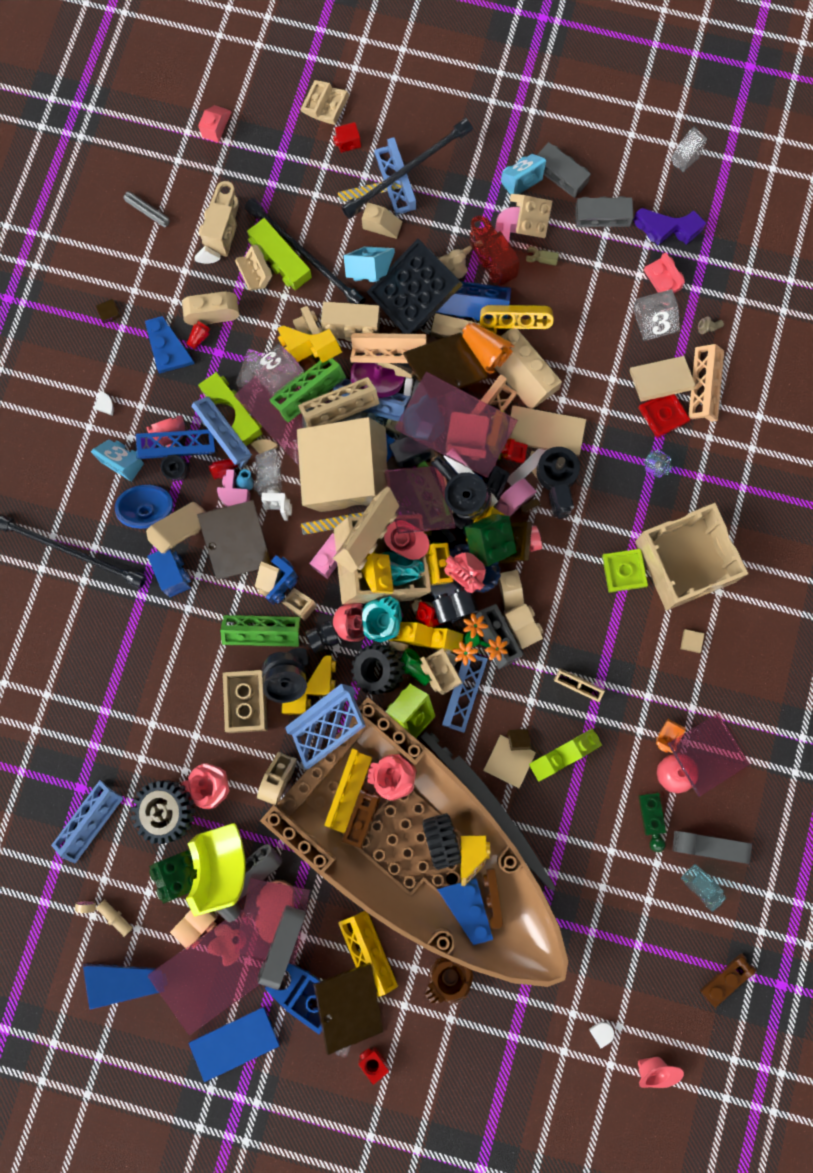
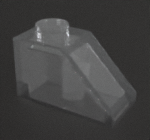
M693 127L674 150L671 158L673 164L684 172L699 159L707 138Z

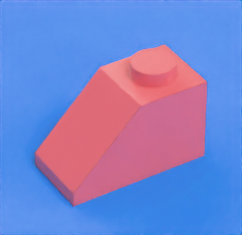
M216 105L206 109L198 125L202 138L219 143L231 115V110Z

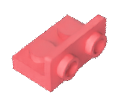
M667 253L662 254L659 260L644 268L646 275L662 300L680 291L685 283L683 274L678 272L673 258L669 257Z

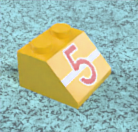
M461 836V886H466L484 867L486 859H489L490 842H486V836Z

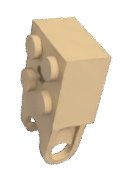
M228 181L220 182L217 185L209 208L205 210L204 224H201L199 228L202 244L225 257L228 256L236 231L237 222L235 217L239 206L234 186ZM225 186L231 188L228 194L221 193V189Z

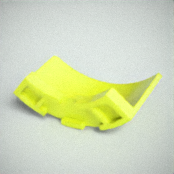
M232 823L197 834L188 843L194 869H197V878L193 879L191 891L186 897L194 917L233 906L242 893L245 881V854L237 825Z

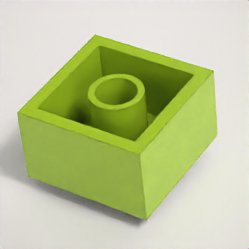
M411 684L400 693L399 697L386 710V713L414 738H417L435 718L429 695Z

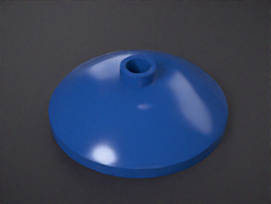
M154 485L132 487L124 491L115 503V513L119 521L126 526L139 529L149 528L154 523L170 515L173 510V501L170 494L163 488Z

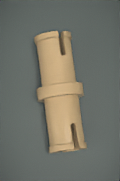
M105 899L96 907V910L108 920L107 923L109 925L112 924L123 937L132 930L133 927L121 916L122 913L120 911L117 912Z

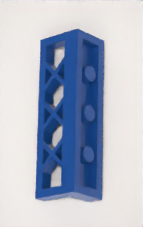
M209 429L135 434L137 445L136 459L163 458L168 455H208L215 452L214 438ZM201 434H208L209 445H202L196 439ZM186 435L192 442L188 446H183L177 440L181 436ZM162 437H168L173 443L170 447H163L158 441ZM140 438H149L154 444L151 448L142 449Z

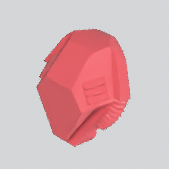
M465 552L455 557L449 556L446 562L448 564L444 569L445 573L448 576L451 575L454 580L465 587L464 589L467 592L473 593L485 586L482 583L486 573L485 566L473 554Z
M391 754L382 758L379 764L371 763L367 778L368 783L375 784L376 792L381 797L394 801L409 795L413 791L417 771L402 755Z
M208 763L198 765L191 771L188 780L182 782V786L186 788L184 792L191 794L188 799L193 800L194 804L202 809L216 808L229 793L226 771Z

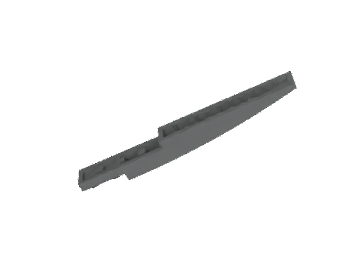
M425 732L420 738L491 814L531 870L551 891H554L555 887L532 848L486 785L460 756L452 760L453 754L446 747L442 749L437 744L440 740L432 732L430 734Z

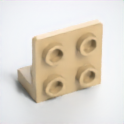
M511 194L510 201L516 202V206L520 207L516 233L545 238L552 201L526 195Z

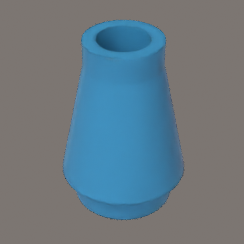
M242 469L235 480L237 489H248L250 491L253 488L254 481L249 470Z

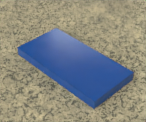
M261 1007L188 1043L204 1082L280 1046L265 1007Z

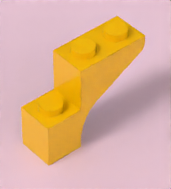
M286 326L277 328L280 333L278 339L283 347L286 346L284 349L288 357L293 356L296 363L312 354L315 358L319 357L321 362L324 363L342 353L330 329L318 334L309 335Z
M375 550L371 554L368 553L365 557L367 562L361 570L357 569L358 572H362L372 592L394 593L389 555L376 554Z
M401 622L399 635L388 641L437 650L443 648L447 652L454 653V648L460 649L459 642L463 640L464 634L450 629L427 627L420 623Z
M332 656L323 657L308 681L305 693L299 699L293 702L282 703L283 714L302 715L311 708V699H308V696H326L335 689V680H332V672H336V661H333Z

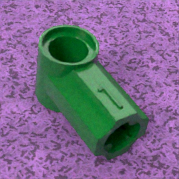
M407 648L401 654L403 657L401 662L405 663V666H403L405 674H410L424 686L427 685L431 678L429 674L426 675L420 666L423 663L419 655L414 650Z

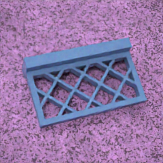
M340 684L285 727L287 734L293 736L305 769L311 768L366 726L354 698L356 694L354 687ZM346 701L350 703L348 712L342 711ZM336 711L334 722H328L330 714ZM342 713L347 714L344 726L339 725ZM352 716H355L358 724L353 728H349ZM322 722L319 734L314 733L316 725ZM327 724L333 725L330 737L324 736ZM337 728H343L341 737L335 739ZM305 733H308L306 743L304 745L302 744L300 737ZM313 735L318 736L315 748L310 746ZM323 738L329 739L327 747L321 750ZM309 749L314 750L311 760H308L307 757Z

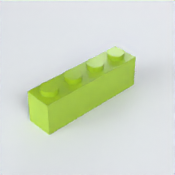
M265 218L247 231L249 235L248 241L251 246L258 245L265 261L268 260L272 264L271 268L276 274H281L283 282L288 287L291 286L296 291L312 278L311 271Z

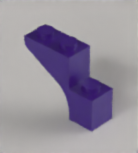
M642 208L636 212L633 220L637 228L642 229L647 234L649 240L657 245H660L673 233H675L678 240L683 241L687 245L703 231L706 222L694 210L687 216L671 218Z

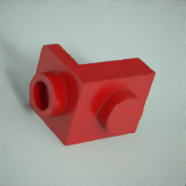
M512 438L506 439L501 445V458L522 464L525 461L528 445L516 442Z
M419 602L416 615L418 621L427 627L443 625L439 624L433 607L425 602Z

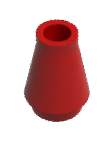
M198 321L193 325L186 344L196 350L210 335L209 331L211 329Z
M230 458L212 462V465L208 466L215 480L223 478V475H226V470H233L238 467Z

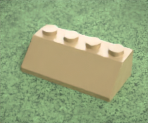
M511 328L500 337L514 345V348H510L513 352L500 368L498 366L494 368L499 374L507 378V384L517 392V396L527 408L534 409L558 391L562 381L519 330Z
M388 486L373 498L332 558L351 573L356 569L361 570L367 562L365 557L376 549L377 544L375 542L378 538L381 539L388 530L385 527L388 523L391 524L398 515L396 511L399 508V504Z

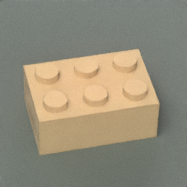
M323 302L322 330L324 332L330 329L336 340L340 338L351 341L352 333L379 334V306Z
M261 670L223 673L225 732L268 731L266 695L263 691Z

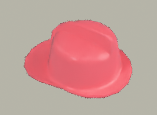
M394 521L388 525L384 541L392 551L411 560L420 559L428 552L429 539L424 532L404 521Z
M660 1057L640 1059L638 1061L641 1077L639 1086L642 1088H667L677 1084L684 1076L681 1068L668 1066Z

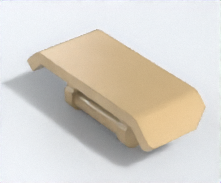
M191 502L151 525L146 530L148 541L161 553H166L170 548H174L176 544L199 533L201 526L197 514L206 511L197 503Z

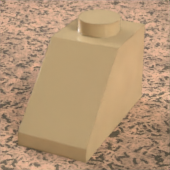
M367 202L362 216L363 229L397 239L402 221L385 207Z
M261 562L255 587L259 590L258 593L266 597L281 580L283 574L279 568Z
M518 570L500 573L501 577L498 583L505 612L524 603Z

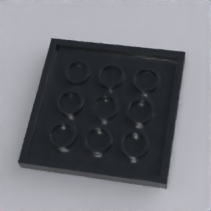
M417 238L388 269L387 275L379 278L380 280L376 281L367 293L404 334H416L463 284Z

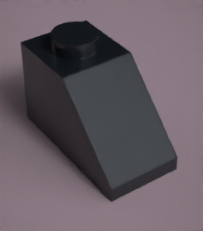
M405 437L389 445L391 455L400 472L435 457L433 445L424 441Z

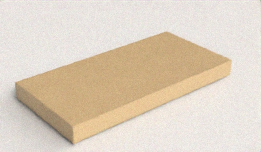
M512 406L506 439L512 438L516 442L527 444L528 447L548 450L552 447H565L573 451L576 456H579L586 419Z

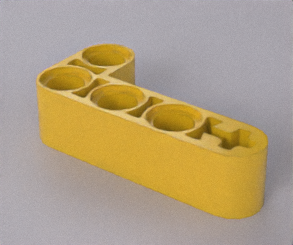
M487 305L480 312V326L495 334L497 333V328L547 329L552 326L554 321L553 311L548 306ZM486 314H491L493 318L486 319L484 316ZM506 314L512 316L510 319L503 318ZM523 315L530 316V318L526 320L522 319L521 317Z

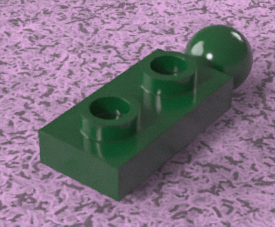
M659 793L639 795L645 836L652 835L649 843L652 851L662 852L666 847V843L660 837V834L666 833L660 795Z

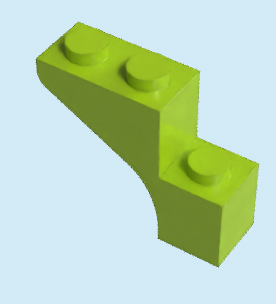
M591 728L531 762L529 766L539 782L602 746L599 741L598 735Z

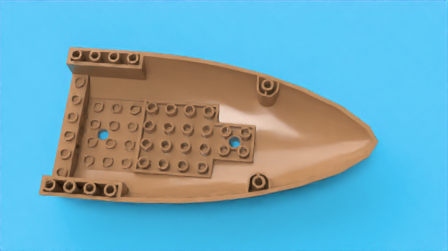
M367 697L358 707L366 726L311 768L307 769L279 801L277 806L273 805L260 821L346 897L394 931L427 950L471 970L515 984L549 987L564 981L568 967V957L560 927L539 884L516 847L471 791L424 745ZM355 716L352 717L349 728H353L358 724ZM343 729L338 733L335 739L341 737ZM355 749L359 753L372 757L371 763L378 764L382 758L388 755L400 754L417 771L413 791L409 795L394 801L383 797L380 798L362 849L342 842L344 833L327 828L324 824L351 750ZM366 776L362 789L368 790V793L371 794L377 793L374 787L375 784L368 783ZM365 800L363 806L369 807L370 802ZM448 813L452 821L459 850L461 836H486V842H490L489 859H486L484 867L472 879H477L493 940L473 945L437 890L438 888L453 885L446 881L449 873H455L458 876L456 883L461 882V864L439 870L434 867L422 825L423 819ZM491 868L495 869L503 921L500 929H494L490 924V917L493 913L492 907L488 908L486 895H490L489 887L484 886L483 874H487L486 869Z

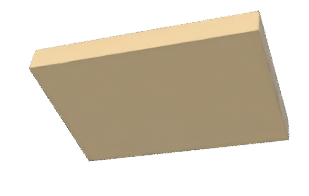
M684 356L630 368V374L640 401L695 390L696 387Z

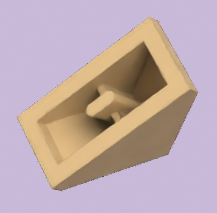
M295 588L282 602L304 621L317 607L312 599Z

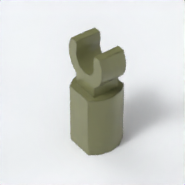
M533 246L528 248V252L534 255H527L526 261H539L538 263L557 265L559 253L547 250L539 251Z

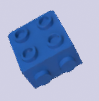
M275 556L271 562L276 568L280 569L284 576L266 596V599L272 605L275 603L279 604L285 597L284 593L288 588L292 589L298 581V576L293 570L294 567L286 558L282 557L280 559L278 556Z

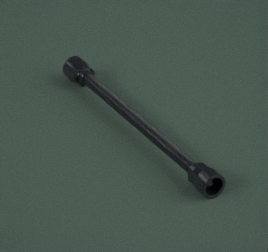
M464 118L453 126L454 129L449 135L420 154L409 164L398 170V172L392 174L385 181L374 187V189L363 195V197L356 200L353 198L341 206L345 216L351 219L362 211L361 207L364 206V203L371 200L375 195L386 189V187L403 177L452 140L458 137L462 139L472 132L473 127L470 121Z
M251 198L246 202L244 209L256 219L265 218L289 245L344 293L347 298L346 300L350 304H364L366 298L354 288H348L322 263L307 252L304 247L266 215L263 206L256 199Z
M0 514V530L4 532L15 531L120 577L122 576L127 584L139 589L143 587L147 576L133 569L128 571L115 567L93 556L14 523V519Z

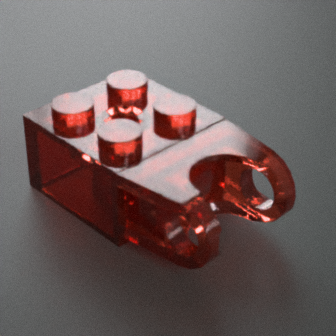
M474 217L471 221L470 242L479 256L481 266L483 268L486 267L490 280L493 283L495 282L497 286H502L517 277L520 260L501 231L496 232L486 217ZM477 221H482L485 226L483 228H476L474 224Z

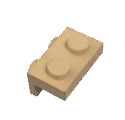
M252 245L245 257H238L235 260L248 290H258L266 287L272 274L258 245Z
M308 306L301 308L302 316L293 320L296 330L309 335L323 332L321 326L317 327L315 323L318 320L314 311L310 312Z
M443 648L427 658L424 656L420 658L423 663L420 666L426 675L429 674L432 679L430 685L435 692L438 691L443 695L463 683Z

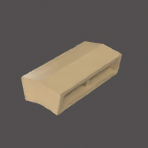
M435 313L431 336L445 338L450 336L456 328L463 331L467 324L475 322Z
M561 668L558 669L554 678L555 682L597 702H600L605 692L603 688ZM560 674L578 681L577 686L559 679ZM581 684L599 691L598 695L595 696L580 689Z

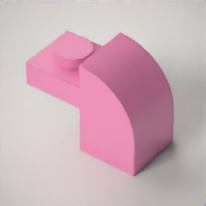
M520 207L507 208L497 217L495 231H499L498 241H501V248L508 249L510 232L516 233Z
M226 470V475H223L222 484L225 488L217 487L218 496L225 506L250 501L248 489H236L235 480L237 474L234 470Z
M525 478L521 479L500 496L501 498L495 509L510 517L521 505L527 503L537 491Z

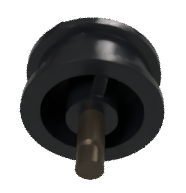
M552 447L546 450L539 459L536 469L538 481L547 490L563 484H569L571 487L579 475L580 463L576 454L570 449Z

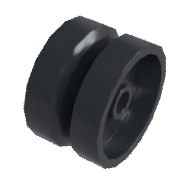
M470 472L459 473L453 476L444 490L447 506L460 518L466 520H475L482 517L489 510L492 502L491 492L487 484L478 475Z
M283 652L274 654L263 662L261 668L264 694L268 699L278 703H288L299 699L305 693L307 688L304 662L299 656Z

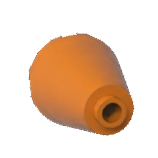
M477 323L467 324L462 331V337L484 370L489 374L495 372L494 367L498 366L500 368L513 352L510 349L514 348L511 342Z

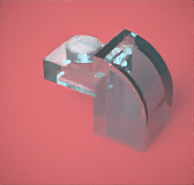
M696 864L681 877L687 887L702 900L711 912L726 899L723 894L724 891Z

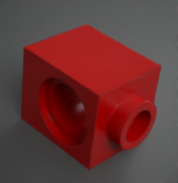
M355 122L335 127L333 141L335 147H339L340 153L361 148L360 136Z
M376 1047L372 1050L367 1048L359 1055L361 1059H359L358 1065L373 1085L390 1072V1066ZM374 1059L379 1065L377 1068L372 1069L367 1065V1062Z

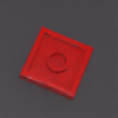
M675 394L651 399L638 407L657 439L690 421Z

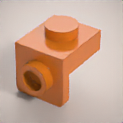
M667 719L656 737V745H658L660 750L674 754L676 745L686 731V728Z

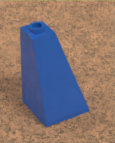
M83 964L90 1010L165 991L164 986L168 985L166 973H162V970L158 968Z

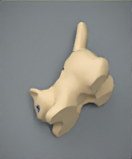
M468 246L463 250H452L449 254L437 258L460 279L468 271L465 258L470 253L472 247Z

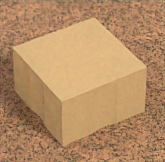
M367 417L297 429L302 506L319 512L346 509L354 505L367 506L387 486L390 488L386 461V428L383 425Z
M715 503L693 511L681 519L668 521L643 531L635 541L637 548L641 549L643 561L666 611L734 584L748 574L736 547L728 536L727 527Z
M422 515L397 516L394 520L407 522L424 532ZM347 517L334 528L336 552L360 517ZM384 536L381 539L378 538L375 542L377 544L376 554L392 551L386 545ZM425 555L419 559L420 562H423L425 569L420 574L422 577L408 582L402 589H393L394 593L392 594L372 592L362 572H358L356 569L351 573L337 562L342 605L364 604L374 599L380 601L382 598L389 596L396 598L399 602L414 601V599H418L431 592L429 570Z

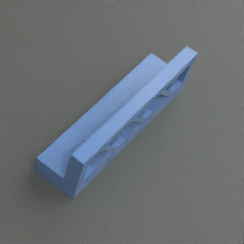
M394 137L387 139L388 146L374 150L384 181L390 177L385 173L388 167L396 172L404 167ZM389 152L390 158L388 162L382 160L380 155ZM406 173L394 182L401 186L399 193L391 190L393 184L386 187L395 215L416 210V199ZM401 199L406 201L407 206L398 209L396 203Z
M344 379L334 387V390L344 387L343 385L352 384L351 380ZM397 392L389 397L378 398V405L361 412L402 422L411 396ZM345 393V394H343L342 396H343V397L348 396L349 393Z
M209 396L193 402L191 407L232 462L240 468L245 467L252 454Z
M475 654L472 655L476 660L482 662L481 668L472 672L469 666L471 660L468 659L466 666L462 661L458 675L463 683L453 689L442 724L444 727L463 733L465 732L487 663V658ZM468 669H469V671H470L471 674H469L468 676H466L467 671H468ZM472 676L476 684L474 688L467 691L464 681ZM467 695L470 701L469 706L461 709L458 699ZM457 706L459 711L454 713ZM461 713L464 719L462 728L451 724L453 716Z
M99 780L51 846L60 857L75 864L123 800V797ZM103 789L104 791L98 797L99 792ZM90 806V810L87 812V814H85L87 808Z

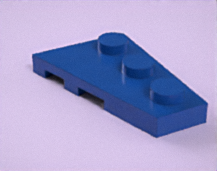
M163 316L145 321L159 374L195 364Z
M476 878L471 879L466 886H461L460 882L437 889L473 945L493 940Z

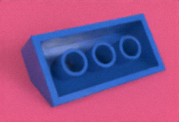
M461 281L463 285L436 313L446 316L448 314L456 315L458 318L471 317L480 321V312L484 306L509 305L511 288ZM486 314L484 316L486 319L493 318L491 314ZM508 314L504 315L503 318L507 319Z

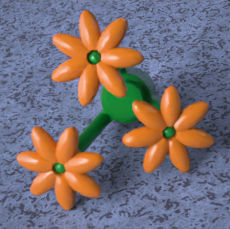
M472 613L471 620L464 619V622L469 626L463 630L465 633L463 635V642H459L460 649H453L454 653L459 654L455 661L463 659L465 666L468 664V659L476 662V658L472 654L478 653L479 650L471 648L476 647L478 644L487 647L485 651L491 653L489 660H493L496 656L497 660L501 661V653H508L504 649L508 642H501L500 636H497L495 642L489 639V643L481 641L480 636H484L482 629L488 628V625L482 623L484 616H480L477 619L476 615Z

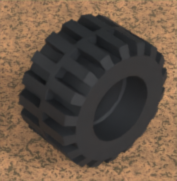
M370 645L360 649V653H356L354 656L356 660L352 661L354 669H351V673H354L352 678L353 681H357L356 686L362 688L364 693L371 695L392 692L400 686L399 682H402L404 679L402 674H405V670H403L405 663L401 662L403 657L401 654H397L398 651L395 648L391 649L389 645ZM377 659L383 666V675L380 680L377 679L373 670Z
M448 813L423 819L422 825L434 867L439 870L461 864L459 846Z

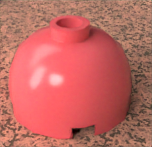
M182 415L176 416L177 418L175 419L169 418L146 427L148 433L185 431ZM162 437L158 443L162 446L167 445V447H170L173 441L168 437Z
M360 603L345 604L339 607L334 614V631L343 640L359 642L365 638L362 625L363 605Z
M677 753L666 756L659 763L657 778L667 791L683 793L690 790L697 782L698 770L692 759Z

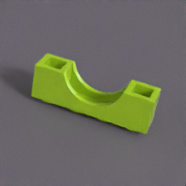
M215 372L198 386L205 397L209 396L214 404H226L235 410V421L231 427L244 445L247 446L262 435L260 429L262 425L257 418L252 419L249 415L251 411L246 404L241 405L238 401L240 397L234 389L231 391L227 387L229 383L224 376L220 377Z

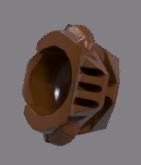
M444 957L436 959L430 967V981L425 996L430 1003L447 1001L449 1004H455L467 998L473 982L472 970Z

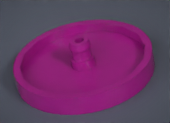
M355 362L351 368V383L368 377L376 389L378 398L392 396L403 387L405 377L396 376L394 369L384 368L378 365V363ZM365 385L363 387H360L359 389L363 390L365 388H368V386Z

